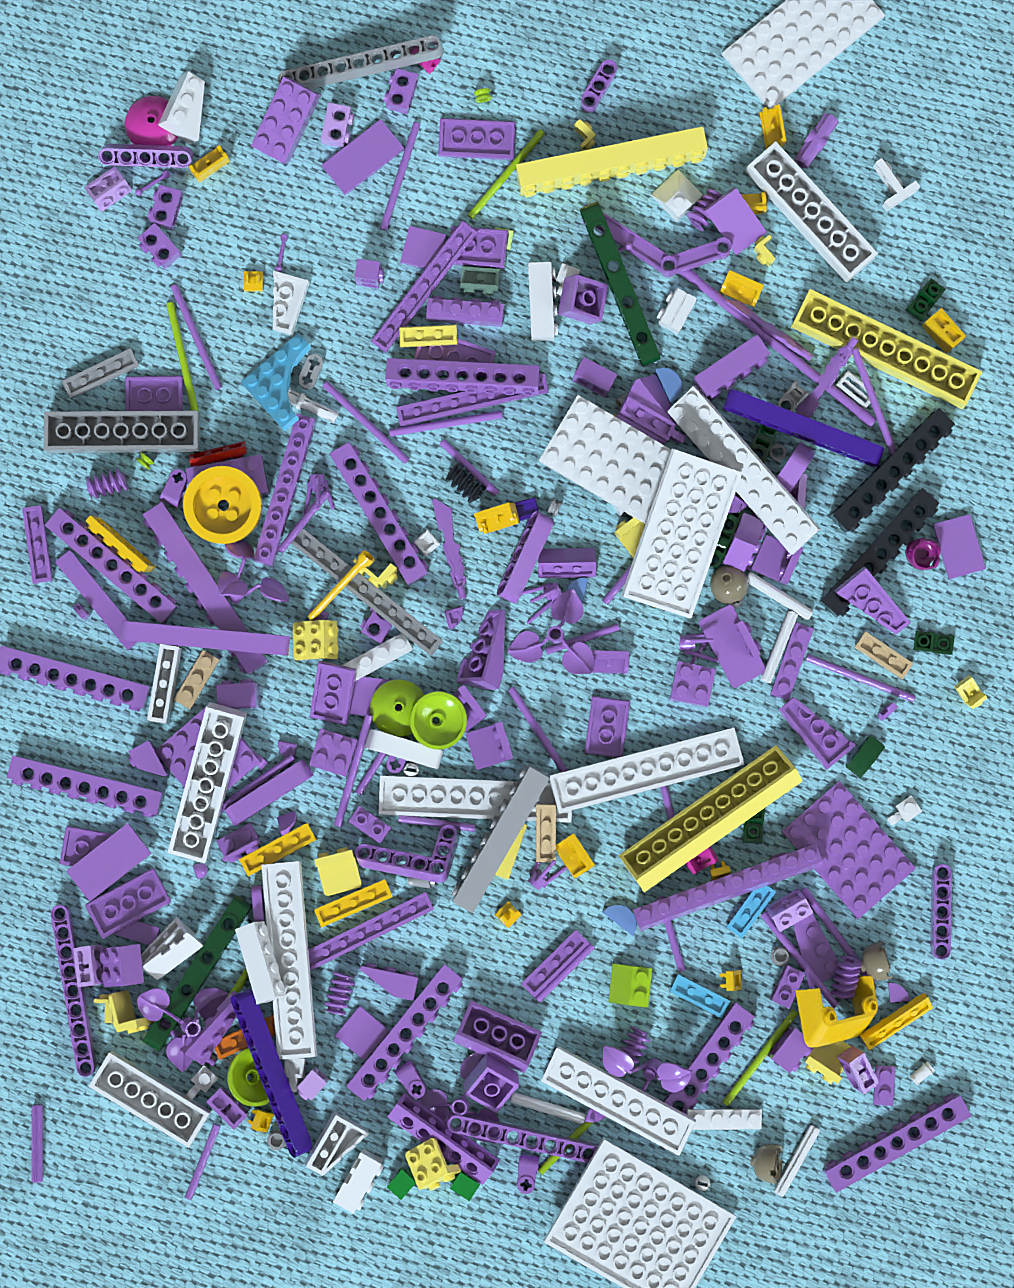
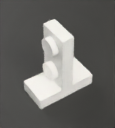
M881 158L875 162L873 168L893 195L882 205L886 212L917 192L920 188L917 181H914L903 189L902 181L899 177L894 176L891 172L892 167L887 161L884 162Z

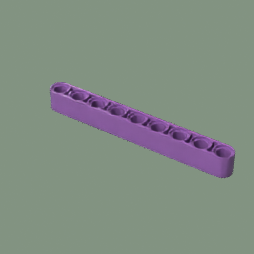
M122 621L121 640L289 656L290 636Z
M57 905L51 910V920L76 1070L80 1076L87 1077L96 1071L97 1063L84 987H78L73 950V948H77L72 914L67 905ZM59 908L65 910V917L63 919L57 916ZM62 927L68 929L69 934L66 938L60 935ZM66 946L72 950L70 957H66L63 954V949ZM68 966L74 967L75 974L73 976L67 974L66 969ZM71 985L78 987L77 995L70 993ZM75 1004L81 1006L82 1010L79 1015L73 1012ZM78 1023L83 1024L85 1027L83 1034L76 1031ZM81 1043H85L88 1046L86 1053L80 1051L79 1045ZM84 1062H88L91 1065L90 1072L83 1070L82 1065Z
M451 1112L446 1118L448 1129L457 1134L589 1163L599 1144L472 1115H456ZM459 1118L460 1124L453 1127L450 1125L452 1119ZM474 1122L479 1123V1128L476 1131L469 1129L470 1124ZM491 1127L498 1128V1132L495 1135L488 1134V1131ZM516 1131L517 1136L515 1139L507 1138L509 1132ZM530 1135L536 1136V1140L532 1144L526 1143V1139ZM548 1140L555 1141L554 1146L551 1148H546L545 1143ZM567 1144L573 1145L571 1152H564V1147ZM591 1148V1155L588 1157L583 1156V1151Z

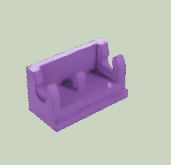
M583 357L572 381L606 398L618 374Z
M591 650L595 663L592 673L628 674V651Z

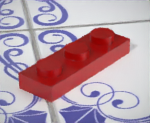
M245 441L189 454L191 467H197L211 462H223L231 457L234 459L241 458L244 454H247Z

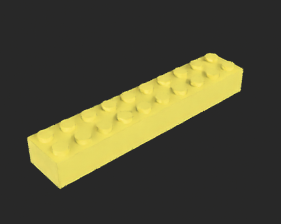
M702 126L516 164V177L520 196L532 197L537 192L542 191L545 194L551 193L557 188L567 190L573 188V185L576 184L587 186L592 183L591 181L599 180V182H606L611 177L625 178L630 173L635 172L636 175L647 173V170L654 169L655 171L664 170L665 166L670 165L680 167L689 161L693 164L699 163L705 158L708 146Z
M809 289L791 328L837 350L844 347L853 336L858 340L853 349L858 347L864 363L960 409L967 405L982 374V371L811 289Z
M775 745L618 856L641 889L646 892L802 782V779L795 766Z

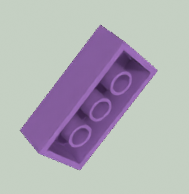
M283 77L251 146L283 164L289 163L322 94L290 77Z
M757 334L696 375L691 384L693 386L696 385L711 402L720 396L719 394L723 389L728 391L734 387L739 378L742 381L751 375L750 373L754 368L759 370L765 366L770 351Z
M261 454L186 468L188 485L196 475L208 468L228 466L247 474L259 488L261 496L270 495L264 460ZM221 500L219 502V504L228 503L227 500Z
M470 1001L453 1042L484 1056L487 1054L504 1065L525 1073L542 1031L474 1001Z

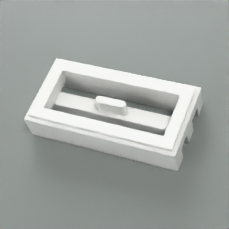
M847 371L836 384V387L862 408L866 409L870 404L869 397L846 378L849 377L866 391L864 384L850 371ZM842 383H845L849 388H851L854 392H856L867 402L864 403L855 394H853L850 390L843 386Z

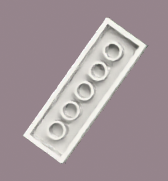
M114 1051L109 1052L89 1085L93 1090L188 1148L192 1145L212 1112Z

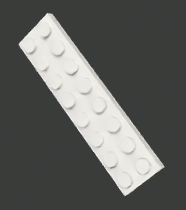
M560 1046L556 1048L541 1080L545 1084L678 1156L681 1154L697 1121Z

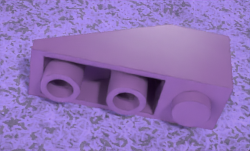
M366 962V965H361L360 970L394 997L414 1000L419 978L415 976V972L404 970V973H398L396 968L385 966V969H379L377 964Z

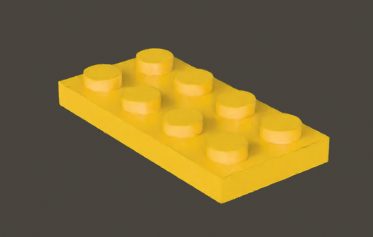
M92 515L87 518L88 528L93 533L102 535L104 537L102 540L108 546L117 548V554L126 560L127 558L133 562L131 566L138 572H152L156 566L102 518Z

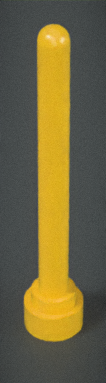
M363 550L358 555L357 563L309 613L308 617L310 620H314L362 568L369 567L374 562V557L368 551Z

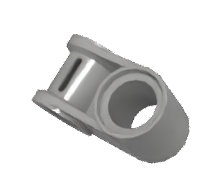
M795 381L779 400L777 406L781 407L782 403H786L789 405V411L793 412L810 392H806Z

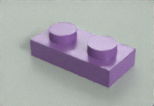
M875 1065L874 1073L879 1084L873 1090V1105L893 1106L895 1066Z

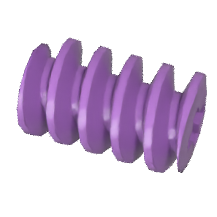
M707 189V195H702V200H698L697 206L692 207V212L687 213L691 224L702 232L704 229L701 225L708 226L709 224L706 219L711 220L704 209L723 196L713 189Z
M116 468V474L108 470L107 477L101 472L100 479L96 474H94L92 481L89 476H86V485L91 499L92 494L96 499L99 498L100 493L103 497H106L107 490L113 495L114 488L118 493L122 491V487L126 491L129 490L125 472L123 470L121 473L118 468Z
M843 955L841 956L843 961H837V966L841 968L835 969V972L839 975L834 976V980L837 982H834L832 986L836 989L831 990V994L841 999H852L856 995L855 989L857 988L862 962L855 957Z
M333 972L337 979H331L335 987L328 988L333 993L326 994L330 1002H324L328 1009L323 1010L338 1015H346L342 1008H348V1004L344 1001L351 999L346 993L353 992V989L349 986L355 985V982L351 979L354 977Z
M630 1026L634 1032H627L630 1040L624 1039L623 1042L627 1046H620V1050L629 1054L633 1058L634 1063H640L636 1056L644 1055L640 1049H647L644 1042H650L651 1039L647 1036L649 1034Z

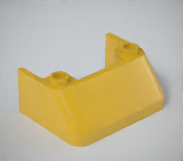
M859 976L857 988L855 989L856 995L852 998L855 1016L838 1021L836 1012L832 1007H823L820 988L795 990L803 1037L808 1047H820L858 1037L864 1033L878 1010L874 981L871 976Z

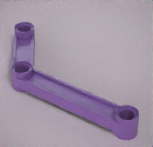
M603 212L614 242L621 247L627 243H632V249L627 251L659 271L665 277H672L675 274L720 259H726L730 255L731 242L729 239L722 237L716 241L669 256ZM595 226L594 229L603 235L602 227ZM720 245L726 246V247H727V251H724V252L720 251V250L718 249V246H720ZM670 263L674 268L667 270L664 268V265Z

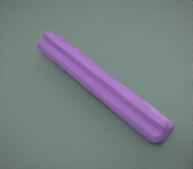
M35 1104L32 1105V1182L40 1183L43 1181V1105Z

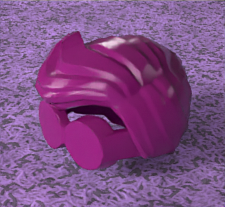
M919 538L907 545L905 555L907 561L915 569L928 570L937 568L941 549L936 541Z

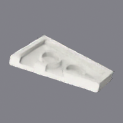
M273 271V330L292 336L310 282Z

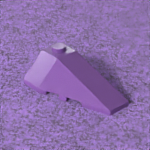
M489 610L478 630L480 634L478 640L475 643L472 642L469 647L472 649L468 659L464 658L460 665L456 682L484 690L499 689L504 668L505 611Z

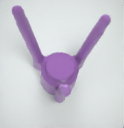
M323 474L310 475V482H307L304 514L309 509L311 490L316 493L317 510H320V492L324 491V488L330 494L328 501L331 509H334L328 480H325Z
M549 582L522 592L523 595L543 590L542 594L530 599V603L544 597L547 601L551 599L550 602L527 620V624H530L562 595L556 582L552 584Z
M704 633L680 635V650L685 651V655H693L718 662L716 658L692 651V649H696V643L713 642V638H701L705 637Z
M553 860L543 872L541 870L537 871L541 862H536L534 868L529 873L531 877L528 881L540 890L542 886L545 888L552 880L567 870V867L564 866L547 879L546 874L556 863V860Z

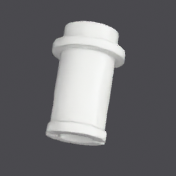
M928 1062L922 1063V1066L910 1075V1078L918 1086L930 1074L932 1076L935 1070Z

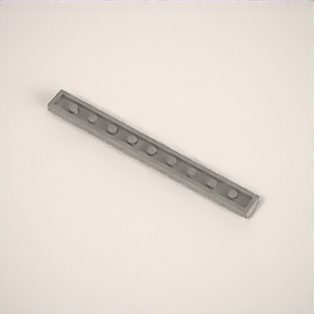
M302 529L291 543L338 582L352 568L305 529ZM357 573L345 586L430 656L443 643L442 639L361 574Z

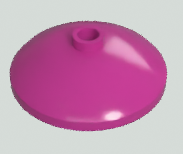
M147 96L137 100L129 108L125 117V130L133 144L171 146L177 140V136L158 125L169 100L160 96ZM150 118L155 119L153 123H149L148 120Z

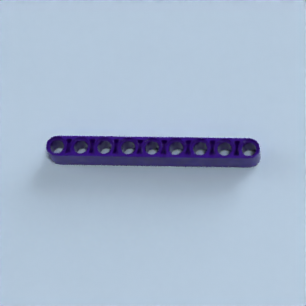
M730 389L723 407L726 411L866 465L879 467L884 447L743 392Z
M246 989L231 996V1003L290 1155L296 1158L312 1150V1141L260 1006L256 1004L253 991Z

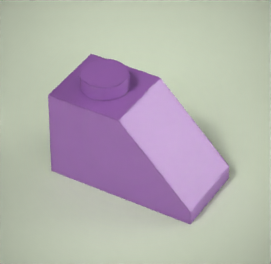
M148 740L128 751L130 754L128 759L133 767L136 766L138 769L165 777L169 775L162 760L156 754L152 741Z

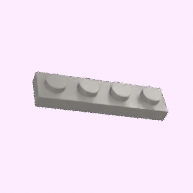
M130 348L63 380L62 383L70 399H73L140 366Z

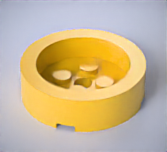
M228 466L208 468L196 475L185 491L183 510L186 521L198 536L209 542L229 544L244 539L256 528L262 515L263 504L259 488L247 474L236 468ZM221 500H227L229 503V508L226 511H221L218 507Z

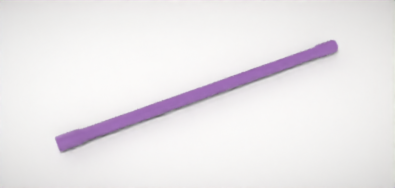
M690 269L678 273L753 333L758 334L764 342L819 385L818 377L821 375L779 340L764 331L754 320H749L725 302L726 298L700 278L696 272ZM832 385L830 390H825L870 428L877 420L875 416L859 406L836 386Z

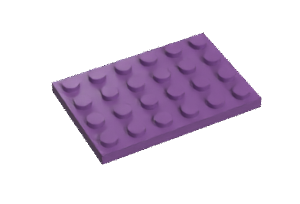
M840 781L781 831L797 850L813 844L817 845L823 860V866L817 867L814 870L857 919L863 916L916 869Z

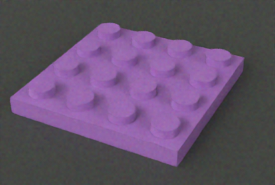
M206 707L155 750L159 758L184 788ZM242 736L227 791L261 762V759Z

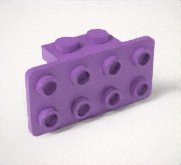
M727 605L699 621V626L705 637L714 639L713 642L708 643L733 688H737L765 672L766 668L759 656L761 655L759 651L761 646L757 639L753 640L750 635L752 629L748 622L744 623L743 620L739 619L732 605Z

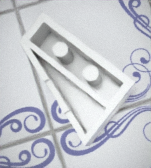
M190 72L179 77L158 123L160 127L188 144L199 140L205 81Z
M176 917L141 954L142 968L158 980L203 947L195 933Z
M333 1111L304 1161L306 1167L323 1176L346 1153L356 1147V1144L369 1135L368 1129Z
M362 1148L333 1202L353 1214L356 1209L360 1211L365 1202L362 1199L365 1192L370 1193L374 1182H372L375 1175L379 1176L384 1167L382 1165L383 1159Z

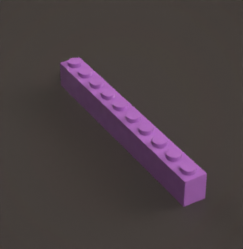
M161 502L143 514L145 526L148 530L152 529L156 535L153 538L159 546H164L166 549L164 554L169 562L173 560L177 567L174 569L179 577L184 576L187 581L185 584L186 588L190 593H195L197 596L195 601L200 609L205 608L208 615H206L209 623L211 625L215 624L219 630L248 632L227 598L219 596L217 583L164 503ZM228 650L232 657L236 656L240 661L237 664L243 673L247 672L249 675L268 663L263 653Z
M813 844L636 908L633 912L640 930L643 931L823 866V860L817 845Z

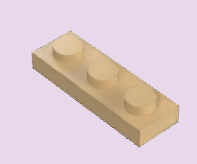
M866 631L854 647L901 680L904 679L914 664Z
M203 650L174 700L191 710L220 660Z
M536 803V862H552L556 860V804Z

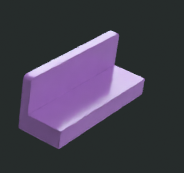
M595 548L542 549L538 557V578L596 577Z

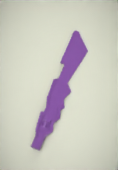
M725 299L728 305L749 320L752 319L757 322L764 331L784 343L785 346L808 361L813 357V354L803 348L801 344L783 331L778 330L772 323L763 321L741 301Z
M852 336L844 347L839 348L837 355L831 358L829 365H826L825 373L818 377L819 385L796 408L797 414L808 418L812 416L820 404L817 401L825 390H830L838 377L842 366L845 367L852 355L853 348L858 342L856 338Z
M433 499L432 503L438 529H443L445 538L443 549L452 570L450 575L454 587L457 589L459 599L467 598L464 587L466 578L463 575L465 567L462 564L463 558L459 555L460 545L453 541L452 509L437 499Z

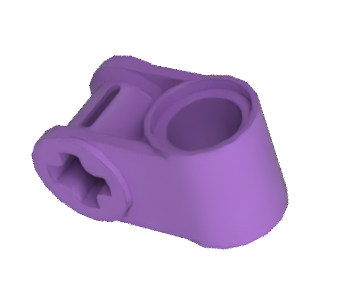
M175 469L170 473L161 493L160 501L177 508L179 507L188 483L187 474L184 471ZM181 474L183 481L177 483V480L174 478Z
M411 1060L394 1070L397 1078L411 1097L420 1098L426 1093V1083ZM414 1084L422 1086L420 1094L419 1092H413Z
M519 1156L517 1187L523 1194H529L534 1190L539 1157ZM525 1179H528V1182L531 1184L527 1189H523V1186L520 1185Z

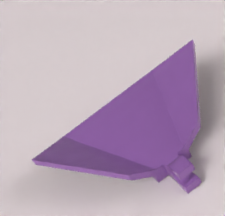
M656 374L635 380L616 417L662 445L669 438L678 444L683 443L686 438L685 435L674 430L677 425L675 424L676 421L667 412L672 406Z

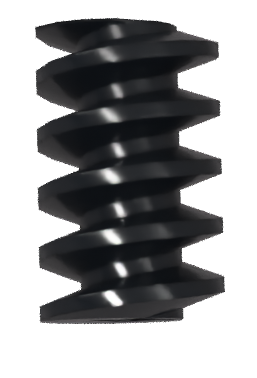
M458 462L448 472L445 482L452 481L451 487L458 486L456 492L460 493L463 491L462 497L466 498L469 496L467 502L472 503L487 490V487L481 490L482 482L475 484L477 477L470 479L471 472L464 474L466 467L464 466L459 469L460 462Z

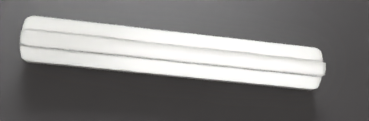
M748 573V584L806 620L812 616V609L754 573Z
M788 611L765 666V672L761 676V680L766 683L772 682L798 617V614L793 611Z
M513 1092L510 1099L512 1103L579 1124H583L586 1117L584 1113Z
M809 1126L777 1183L774 1192L779 1196L783 1197L817 1138L820 1132L817 1127Z

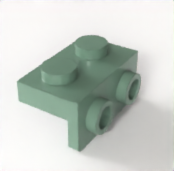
M462 266L460 290L466 294L483 292V295L488 296L498 293L500 269Z

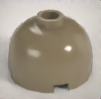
M729 565L716 569L710 580L711 592L715 599L724 604H733L732 602L740 601L748 592L749 584L745 573Z
M882 941L867 946L862 953V972H867L868 976H871L876 981L893 978L892 973L888 974L891 968L885 947L880 948V946H883Z
M762 1145L756 1151V1154L751 1156L750 1165L754 1167V1173L760 1180L777 1184L776 1180L780 1179L783 1160L780 1161L779 1157L780 1153H783L782 1145Z

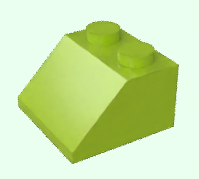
M612 963L608 1002L648 1008L652 968Z

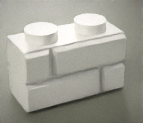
M676 288L675 292L671 291L666 299V302H668L666 309L662 308L657 316L660 319L658 324L675 334H679L697 298L679 288Z

